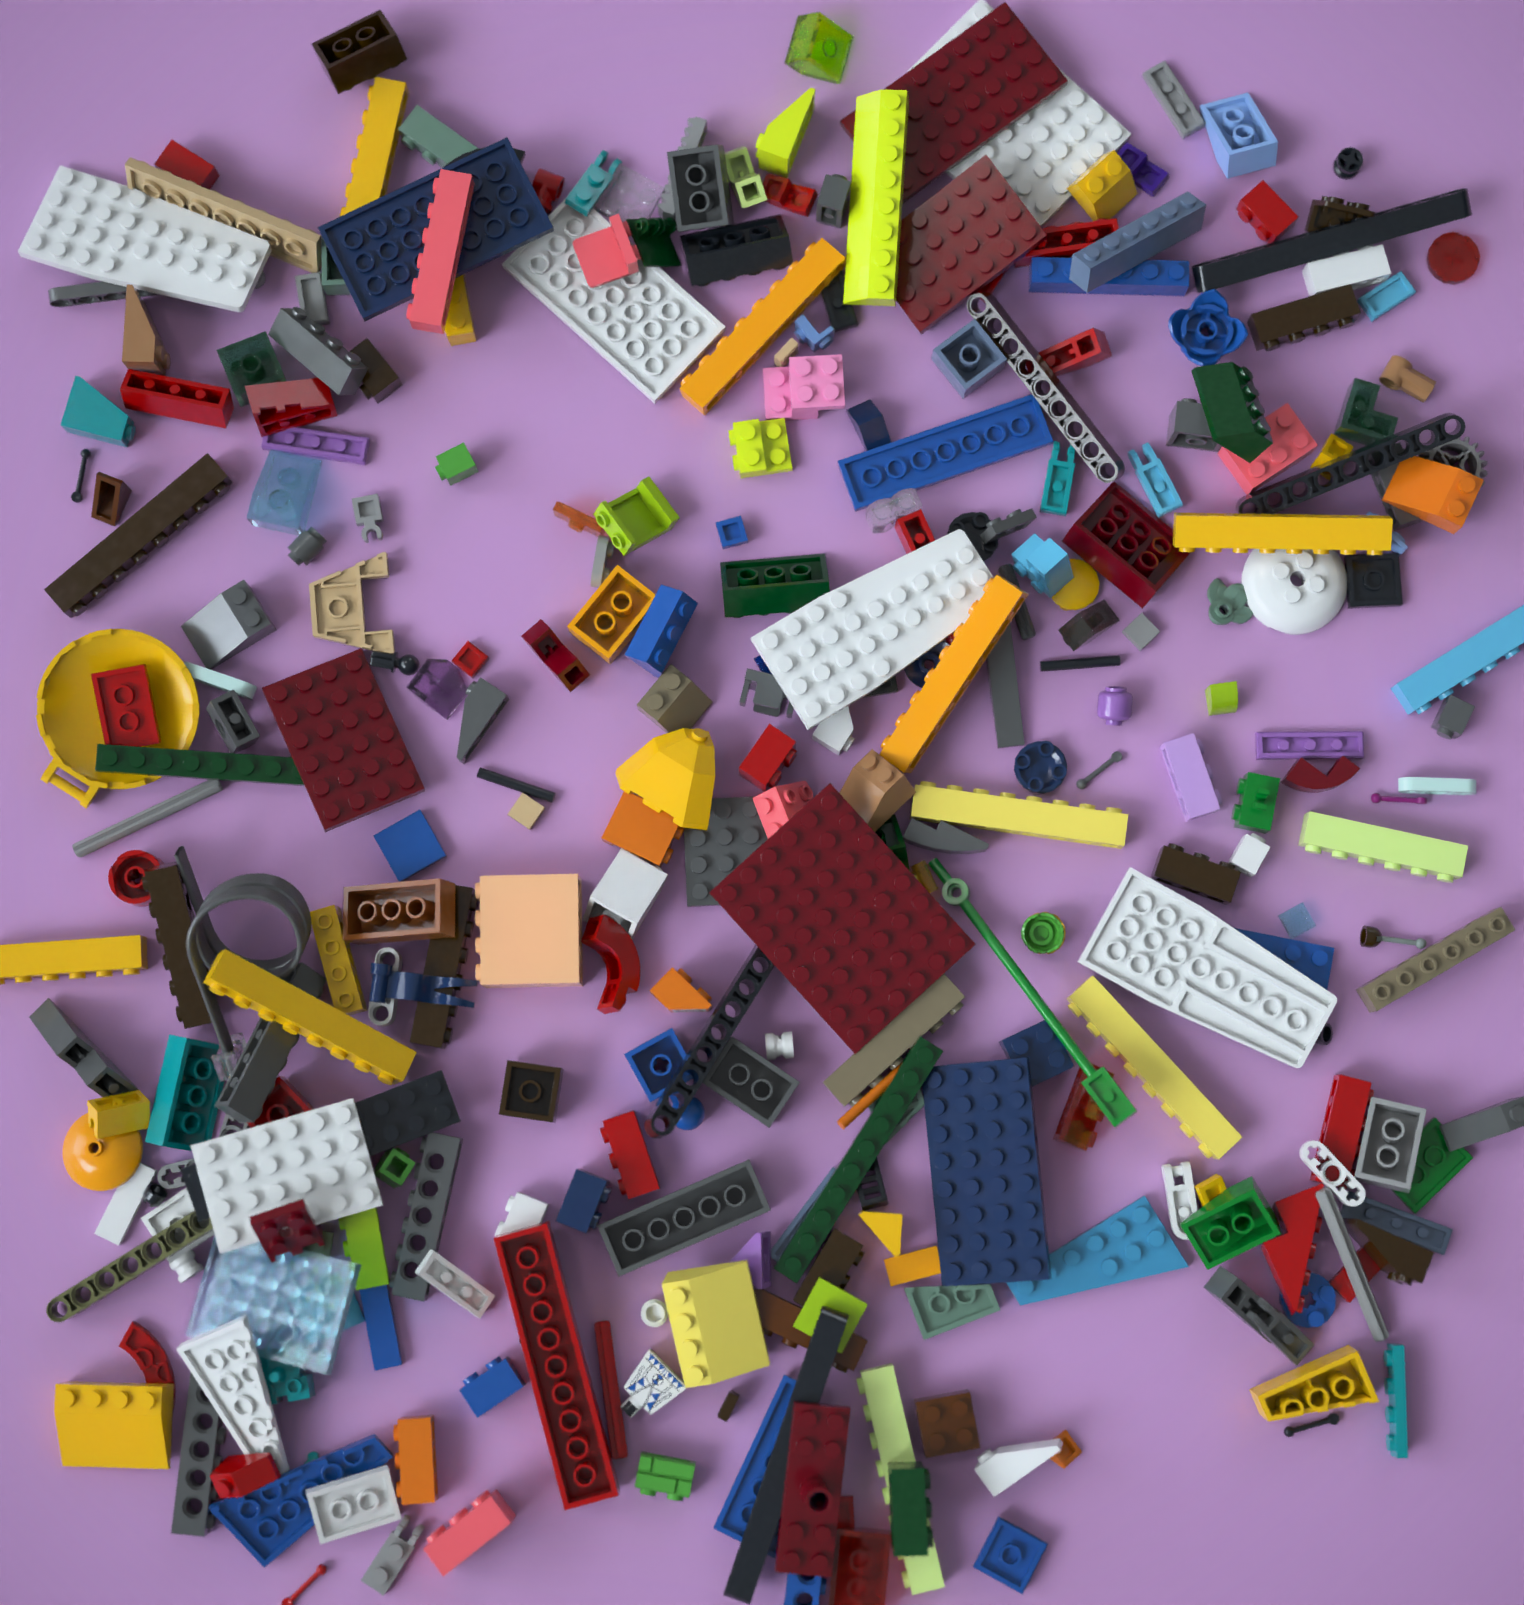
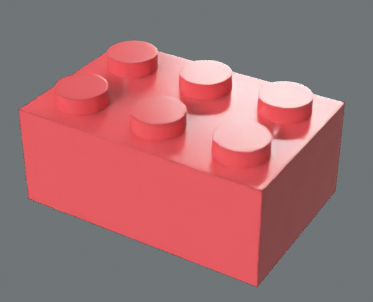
M1288 403L1265 417L1266 422L1271 428L1270 434L1273 444L1251 463L1223 446L1217 453L1246 495L1255 492L1312 454L1318 446Z
M497 1489L492 1493L488 1490L484 1491L471 1503L473 1508L468 1511L464 1507L448 1521L451 1524L450 1526L445 1528L442 1524L426 1538L429 1543L423 1550L442 1576H445L510 1525L516 1517Z

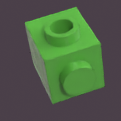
M464 442L435 456L439 463L435 468L441 480L447 479L450 486L478 472Z
M388 1149L374 1168L375 1176L392 1188L400 1187L416 1162L409 1158L410 1155L402 1149Z

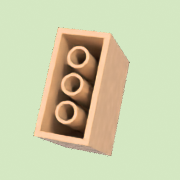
M578 874L480 876V883H475V897L480 901V910L475 911V923L480 928V937H476L475 940L476 953L480 955V964H476V980H479L485 988L583 986V948L581 942L582 879Z

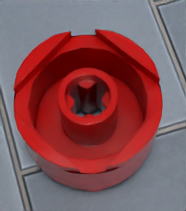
M142 850L124 852L117 858L109 870L108 882L111 891L120 900L138 907L149 906V902H152L149 892H145L142 879L140 884L136 883L135 879L139 878V874L145 876L144 872L149 867L163 865L164 863L156 856Z

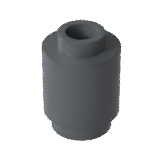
M310 527L307 531L304 529L287 547L291 551L288 556L298 566L302 563L307 566L323 550L326 539L313 527Z

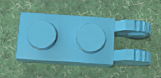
M1147 442L1142 445V450L1149 462L1148 464L1143 466L1138 454L1133 449L1128 451L1127 454L1135 469V474L1159 518L1182 507L1183 503L1160 458H1157L1151 445Z

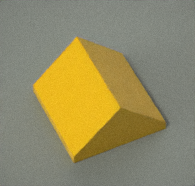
M861 1210L858 1215L893 1256L897 1257L900 1255L903 1214Z

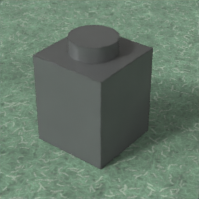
M1450 695L1443 700L1431 728L1437 730L1436 733L1445 739H1456L1462 735L1475 706Z

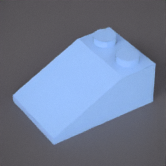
M1249 93L1200 105V112L1206 123L1205 127L1216 160L1227 179L1276 166L1278 141Z

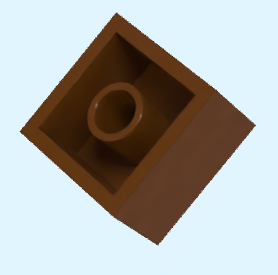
M968 1389L914 1399L923 1452L926 1458L981 1448L971 1395Z

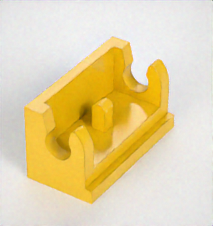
M140 1090L87 1100L89 1127H94L97 1139L142 1130L149 1126L150 1101Z

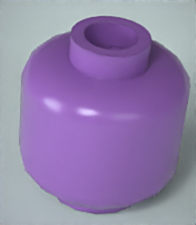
M1107 686L1105 691L1099 693L1097 715L1101 719H1106V725L1120 726L1122 725V720L1130 719L1133 696L1131 693L1126 692L1127 688Z

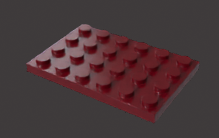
M987 155L979 159L901 220L896 301L921 335L1048 238L1047 234Z
M362 648L262 687L264 696L325 832L425 792L423 783Z

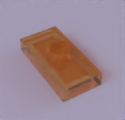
M558 501L552 509L554 516L568 522V526L577 532L582 533L585 530L597 537L605 533V530L598 525L596 519Z

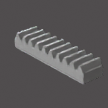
M699 117L688 118V127L684 129L685 137L681 138V146H678V150L702 147L707 133V120ZM668 175V184L664 186L665 194L661 195L662 203H658V213L664 220L666 218H674L676 220L670 175Z

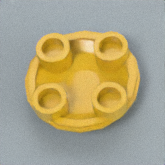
M1069 559L1074 578L1052 597V600L1062 610L1083 609L1091 604L1098 594L1100 584L1098 575L1093 567L1083 560Z

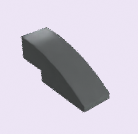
M912 818L903 835L904 842L941 853L985 852L989 846L988 843L943 821H940L935 830Z

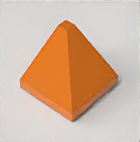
M1063 1430L1053 1438H1060L1063 1445L1059 1452L1049 1458L1062 1469L1066 1468L1082 1453L1067 1430Z

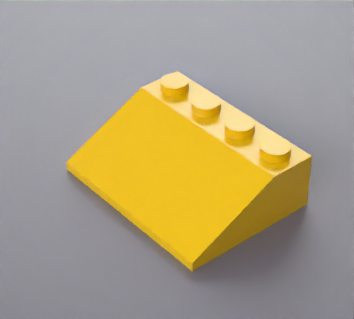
M67 1381L56 1384L54 1414L62 1466L170 1469L174 1384Z

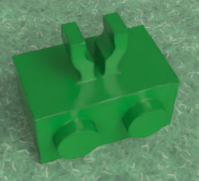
M1248 772L1243 778H1239L1236 793L1240 794L1239 803L1234 804L1231 819L1235 820V828L1264 834L1271 830L1280 778Z

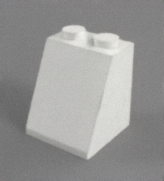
M621 848L591 894L582 920L588 923L589 918L605 914L619 923L633 940L664 887L668 874L663 872L660 867L651 865L640 859V857Z

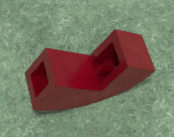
M542 619L521 636L539 659L570 692L590 676L579 659L563 645Z
M1341 756L1325 775L1301 757L1293 764L1281 780V783L1301 792H1324L1340 786L1352 778L1360 768L1345 756Z

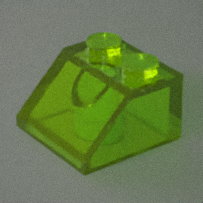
M820 12L799 15L784 63L803 76L840 84L853 36Z

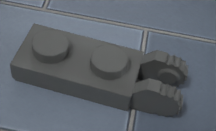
M1260 1297L1257 1301L1259 1307L1269 1313L1270 1316L1265 1322L1255 1312L1250 1310L1246 1316L1259 1327L1258 1330L1279 1351L1297 1366L1314 1344L1283 1313L1274 1309L1266 1300Z

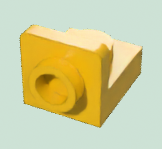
M1331 433L1326 439L1319 455L1311 464L1310 469L1350 453L1354 446ZM1325 471L1320 473L1321 476L1330 480L1331 476L1329 472Z

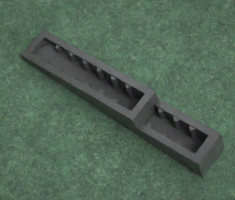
M1010 623L986 659L998 749L1025 745Z

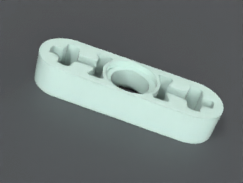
M184 662L194 681L226 692L235 690L238 696L253 700L257 689L255 685L190 662Z
M1402 777L1398 778V792L1406 794L1475 795L1476 780Z

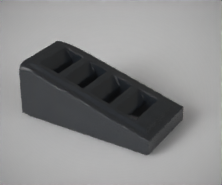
M877 1157L868 1172L875 1170V1175L864 1177L857 1187L862 1211L889 1204ZM878 1182V1186L862 1188L864 1184ZM879 1192L881 1194L879 1197L865 1200L867 1195Z

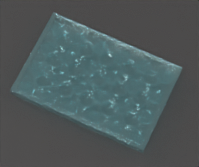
M214 1236L185 1336L194 1338L247 1314L258 1356L325 1375H331L361 1264L306 1250L294 1256L291 1251L276 1256L277 1262L271 1263L260 1242L220 1254L216 1237Z

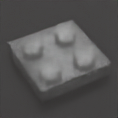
M619 164L610 183L594 208L597 212L608 218L619 214L622 222L626 221V219H639L641 217L650 219L661 200V195L665 193V188L632 169Z

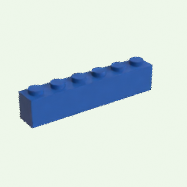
M1032 257L1029 266V292L1185 296L1189 288V261L1146 260L1088 293L1069 279L1072 258Z

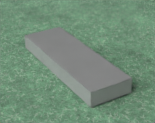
M1165 60L1143 72L1142 77L1182 139L1205 127V121Z

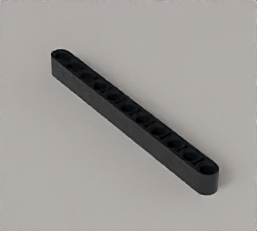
M1463 188L1377 212L1374 218L1359 217L1193 265L1191 268L1197 293L1218 289L1469 217L1472 215L1468 190Z
M822 1305L819 1319L816 1322L723 1593L726 1597L748 1605L751 1603L781 1516L794 1401L820 1402L849 1314Z

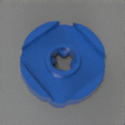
M1310 1273L1308 1285H1302L1300 1296L1308 1295L1310 1292L1313 1294L1312 1299L1314 1303L1313 1305H1308L1307 1308L1303 1307L1302 1313L1296 1312L1291 1316L1281 1292L1279 1293V1302L1284 1315L1293 1324L1304 1328L1322 1326L1323 1323L1330 1319L1336 1305L1334 1288L1331 1287L1324 1277Z

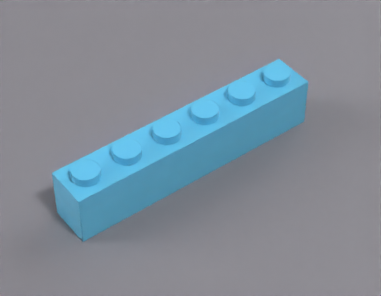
M1524 605L1394 685L1391 690L1406 713L1409 715L1416 710L1418 715L1432 707L1431 700L1436 697L1440 701L1454 693L1452 687L1459 683L1464 687L1477 679L1474 675L1476 672L1482 669L1486 673L1499 665L1496 660L1500 657L1505 656L1506 659H1509L1521 650L1518 646L1524 643Z

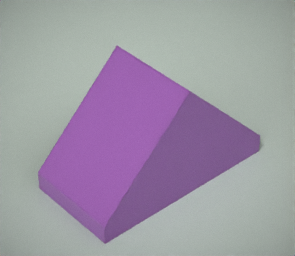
M771 1231L755 1233L731 1260V1262L748 1260L753 1286L756 1289L772 1286Z

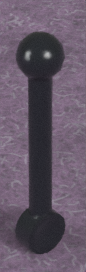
M89 449L81 451L82 461L75 492L71 495V499L76 503L81 502L83 499L81 488L87 459L91 456Z
M1331 1413L1325 1419L1294 1428L1287 1426L1284 1429V1434L1287 1437H1292L1294 1433L1328 1423L1336 1425L1339 1423L1340 1418L1337 1414Z

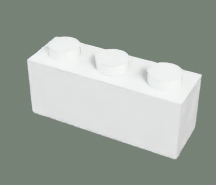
M1371 244L1358 248V251L1350 253L1347 251L1333 255L1330 258L1309 262L1303 269L1302 274L1308 294L1313 296L1351 284L1353 290L1380 284L1389 278L1391 271L1383 244L1378 246Z

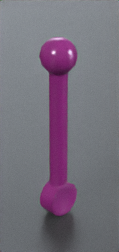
M1378 793L1371 795L1373 803L1388 801L1427 804V798L1381 796Z

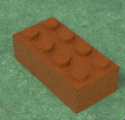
M437 878L343 887V941L365 945L455 937V883Z

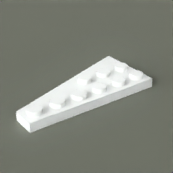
M247 1314L182 1342L177 1347L178 1353L243 1453L271 1452L280 1474L287 1472L290 1468Z

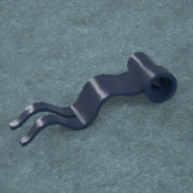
M371 963L370 1002L385 1003L386 998L474 1008L475 1002L435 992L434 990L447 987L477 986L478 981L392 971L393 965Z

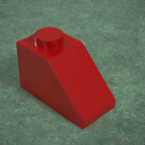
M271 1452L228 1455L210 1474V1478L220 1498L243 1497L281 1477Z

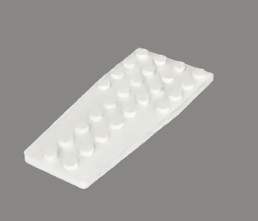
M60 165L18 253L20 257L90 279L127 287V284H132L138 290L230 311L243 312L269 258L271 247L269 242L188 209L178 207V205L173 203L170 204L163 199L148 196L135 188L132 190L126 185Z
M958 529L816 598L751 637V641L803 724L809 730L880 687L953 634L961 623L965 624L970 616L968 614L970 607L976 600L980 601L985 593L983 588L993 575L965 532Z
M1131 867L1127 870L1077 961L1152 1004L1294 1068H1301L1337 1003L1335 995L1205 908Z

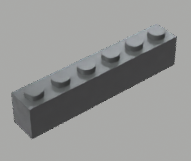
M302 962L298 963L291 974L282 979L317 999L321 997L324 990L323 986L326 982V978ZM260 1018L215 1107L239 1122H254L261 1115L262 1105L266 1097L273 1091L275 1080L279 1072L286 1066L287 1056L291 1048L297 1044L300 1035L298 1033L294 1035L286 1032L282 1028L283 1025L274 1020L269 1022Z

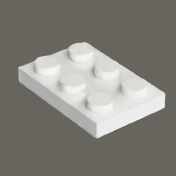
M388 1465L306 1489L320 1544L402 1519Z

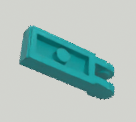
M605 150L598 155L594 164L591 163L565 199L566 205L586 217L609 188L622 164V161L617 158L611 164L608 172L601 169L608 158V152Z
M1054 441L1051 458L1047 465L1039 512L1066 516L1075 463H1073L1075 449L1070 444L1067 450V461H1059L1057 458L1060 452V442Z

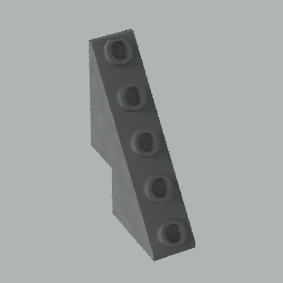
M48 998L29 1016L55 1054L72 1066L85 1084L97 1094L106 1097L139 1090L51 999Z

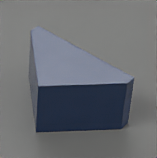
M871 399L846 410L865 451L891 443L883 415Z

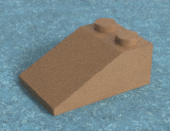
M127 284L122 362L128 369L166 376V369H170V354L165 349L144 300L132 284Z
M873 749L852 768L840 791L843 798L874 832L916 793L905 775Z

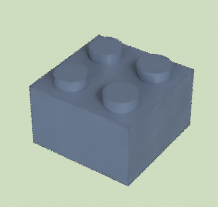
M973 319L934 348L931 357L932 361L963 399L1002 371L1007 361V358L976 319Z

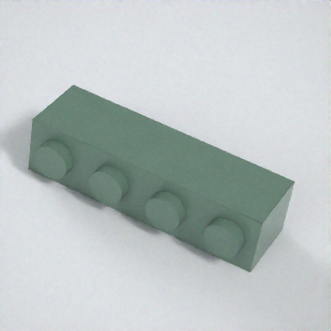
M416 105L398 128L402 138L401 142L410 150L417 149L428 163L432 165L437 163L442 168L460 155L479 149L418 105Z

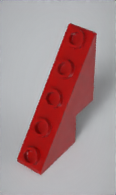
M1323 1183L1274 1202L1272 1209L1279 1220L1284 1235L1266 1241L1261 1246V1250L1291 1316L1296 1312L1302 1313L1305 1297L1300 1295L1302 1285L1307 1286L1311 1270L1306 1269L1308 1259L1313 1260L1317 1244L1312 1243L1314 1232L1319 1233L1322 1223V1217L1318 1216L1320 1205L1316 1198V1192L1324 1188Z

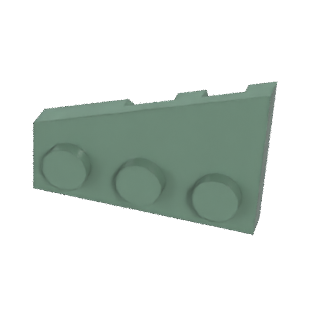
M991 1284L903 1287L923 1340L1000 1311Z

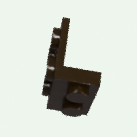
M1322 196L1321 200H1312L1304 231L1311 232L1359 217L1374 218L1375 212L1369 211V205L1347 202L1346 205H1343L1344 199Z

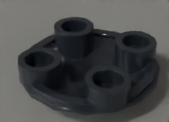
M983 512L963 513L955 518L948 527L947 534L958 529L963 530L983 561L990 558L998 547L999 539L984 545L980 537L987 529L986 524L991 521L987 514Z

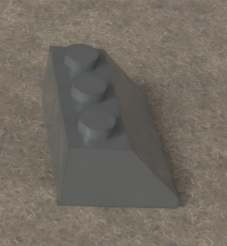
M717 144L667 152L677 231L734 225L724 145Z

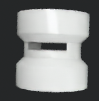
M792 1031L783 1032L781 1037L774 1033H765L767 1060H775L780 1055H783L786 1059L794 1058Z

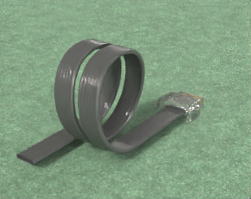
M180 846L174 857L196 914L187 934V955L219 1040L218 1052L216 1055H212L211 1058L219 1080L228 1081L247 1044L243 1033L229 1034L215 993L209 990L210 986L203 983L207 976L204 963L210 969L217 954L224 949L236 954L219 939L208 912L224 903L241 899L264 901L280 909L293 926L297 947L287 955L270 960L250 959L236 954L280 979H284L291 974L300 961L311 934V915L304 897L294 885L283 878L263 873L245 874L231 878L213 889L203 901L185 848Z

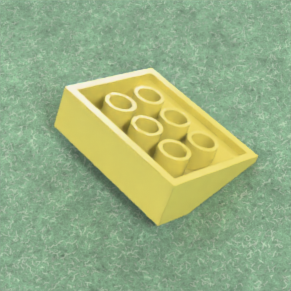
M748 1260L667 1272L662 1282V1288L685 1388L714 1384L770 1366Z

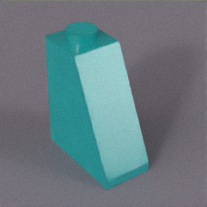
M75 376L60 425L68 433L127 448L129 440L132 441L135 436V423L126 413L84 379Z

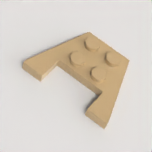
M387 552L379 553L374 558L367 561L363 560L356 563L353 567L337 571L309 584L312 634L314 638L366 650L394 654L393 630L366 632L362 580L389 578Z

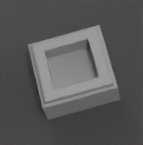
M1141 613L1122 633L1141 651L1160 631Z

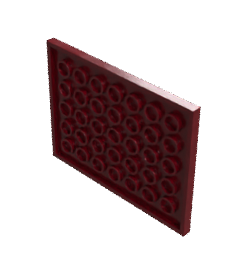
M831 783L822 789L709 892L854 1054L863 1048L976 945Z

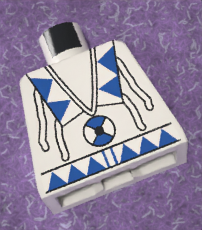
M650 1348L623 1388L630 1396L620 1407L631 1418L642 1407L651 1415L686 1389L684 1381Z

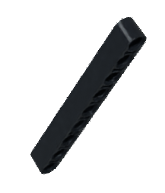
M1444 413L1243 496L1236 503V512L1243 513L1244 505L1251 502L1256 506L1253 514H1275L1455 440L1464 433L1465 422L1454 413ZM1450 419H1455L1457 422L1456 429L1453 432L1447 433L1445 431L1446 422ZM1427 429L1430 430L1431 439L1426 443H1421L1419 440L1420 433ZM1399 440H1404L1406 442L1405 450L1399 454L1395 453V443ZM1376 450L1379 451L1381 454L1380 460L1375 464H1370L1368 461L1370 453ZM1354 461L1356 465L1354 472L1344 474L1343 466L1345 463ZM1329 472L1331 476L1329 482L1324 485L1319 484L1318 476L1320 473ZM1297 482H1304L1306 486L1305 491L1300 495H1294L1292 491L1293 486ZM1274 492L1280 493V501L1276 505H1269L1267 502L1268 496Z
M756 944L647 1117L644 1127L650 1137L659 1139L673 1131L775 965ZM754 961H757L762 965V973H759L754 969ZM740 983H744L748 986V995H745L740 991ZM726 1005H730L734 1008V1017H730L726 1014ZM712 1027L718 1028L720 1030V1040H717L712 1036ZM698 1050H703L707 1054L706 1063L698 1059ZM684 1072L692 1075V1085H687L684 1082ZM670 1095L678 1098V1108H673L669 1104ZM655 1118H660L664 1121L665 1129L663 1132L655 1128Z

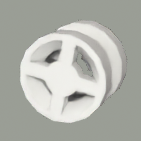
M193 1250L183 1254L169 1264L171 1270L177 1272L180 1284L191 1279L204 1269L203 1265L195 1260L196 1254Z

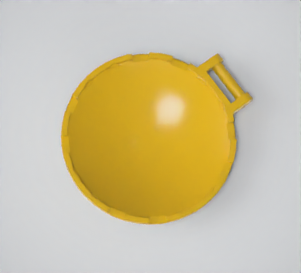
M105 629L89 633L72 641L53 658L39 684L37 692V725L40 736L53 757L40 780L46 784L50 782L80 801V805L86 809L93 802L101 788H136L163 777L95 771L97 744L105 743L91 674L146 664L161 743L142 747L189 750L197 732L200 714L199 697L189 669L169 646L153 636L128 629ZM61 768L88 785L89 789L87 792L57 775L58 769Z

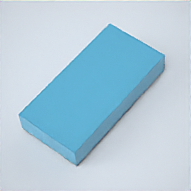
M1400 271L1360 297L1357 302L1371 322L1413 296L1416 290L1403 272Z

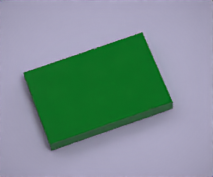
M1432 1118L1422 1129L1409 1194L1392 1190L1413 1214H1416L1474 1158L1464 1147L1449 1152L1439 1128L1442 1124L1436 1118Z

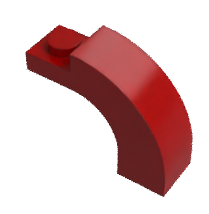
M603 914L589 918L581 942L599 953L606 965L607 981L597 1010L604 1014L619 1012L626 1003V994L638 991L641 971L638 952L631 937L619 923Z

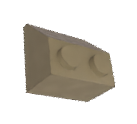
M670 664L638 702L637 708L663 731L669 733L682 728L691 729L713 702L692 680Z

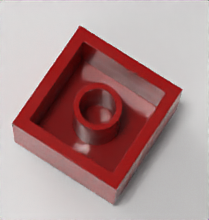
M769 723L740 765L739 775L763 792L777 786L782 778L781 770L784 766L789 768L797 756L796 741Z

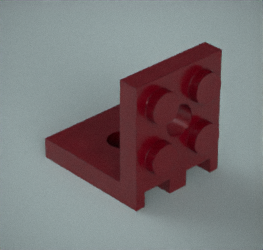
M304 1199L249 1217L251 1227L271 1263L277 1262L276 1256L291 1251L294 1256L303 1253V1247L314 1243H318L319 1247L325 1245L321 1224H316Z

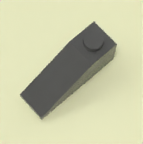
M481 677L477 682L473 681L465 692L467 697L464 703L457 759L462 764H465L509 700L505 693Z
M1524 1096L1505 1100L1440 1125L1439 1128L1449 1152L1523 1127Z
M1220 1266L1203 1288L1271 1344L1258 1330L1259 1327L1246 1316L1249 1310L1255 1312L1263 1322L1270 1316L1269 1313L1259 1307L1257 1301L1260 1297L1238 1277Z

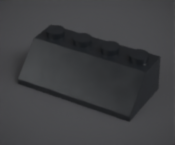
M781 214L680 236L691 286H706L711 282L719 280L730 281L737 276L757 275L762 271L770 269L781 270L793 263L790 239Z

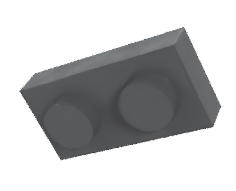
M1032 508L1024 512L1018 509L1007 515V519L1001 520L999 517L987 523V529L980 537L985 545L1026 528L1037 517Z

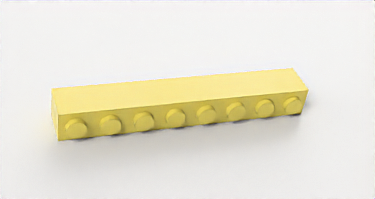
M921 781L920 785L915 784L914 786L916 793L912 796L910 820L913 818L918 821L932 823L943 821L953 826L1122 849L1125 846L1128 814H1123L1122 809L1106 807V811L1095 810V805L1079 804V807L1069 806V802L1063 800H1053V803L1042 802L1040 797L1026 796V800L1017 799L1015 794L1001 792L1000 796L989 795V791L984 789H973V792L962 791L963 787L956 785H947L945 789L938 788L936 783Z
M1093 975L1066 998L1070 1002L1067 1006L1078 1018L1082 1015L1088 1022L1086 1025L1087 1029L1096 1038L1100 1035L1106 1041L1105 1048L1115 1058L1119 1056L1126 1063L1123 1067L1133 1078L1138 1076L1142 1080L1144 1091L1152 1098L1156 1096L1163 1103L1160 1106L1161 1109L1170 1118L1175 1116L1181 1123L1179 1126L1181 1131L1188 1138L1194 1137L1200 1143L1198 1149L1208 1159L1211 1157L1220 1159L1242 1138L1238 1131Z

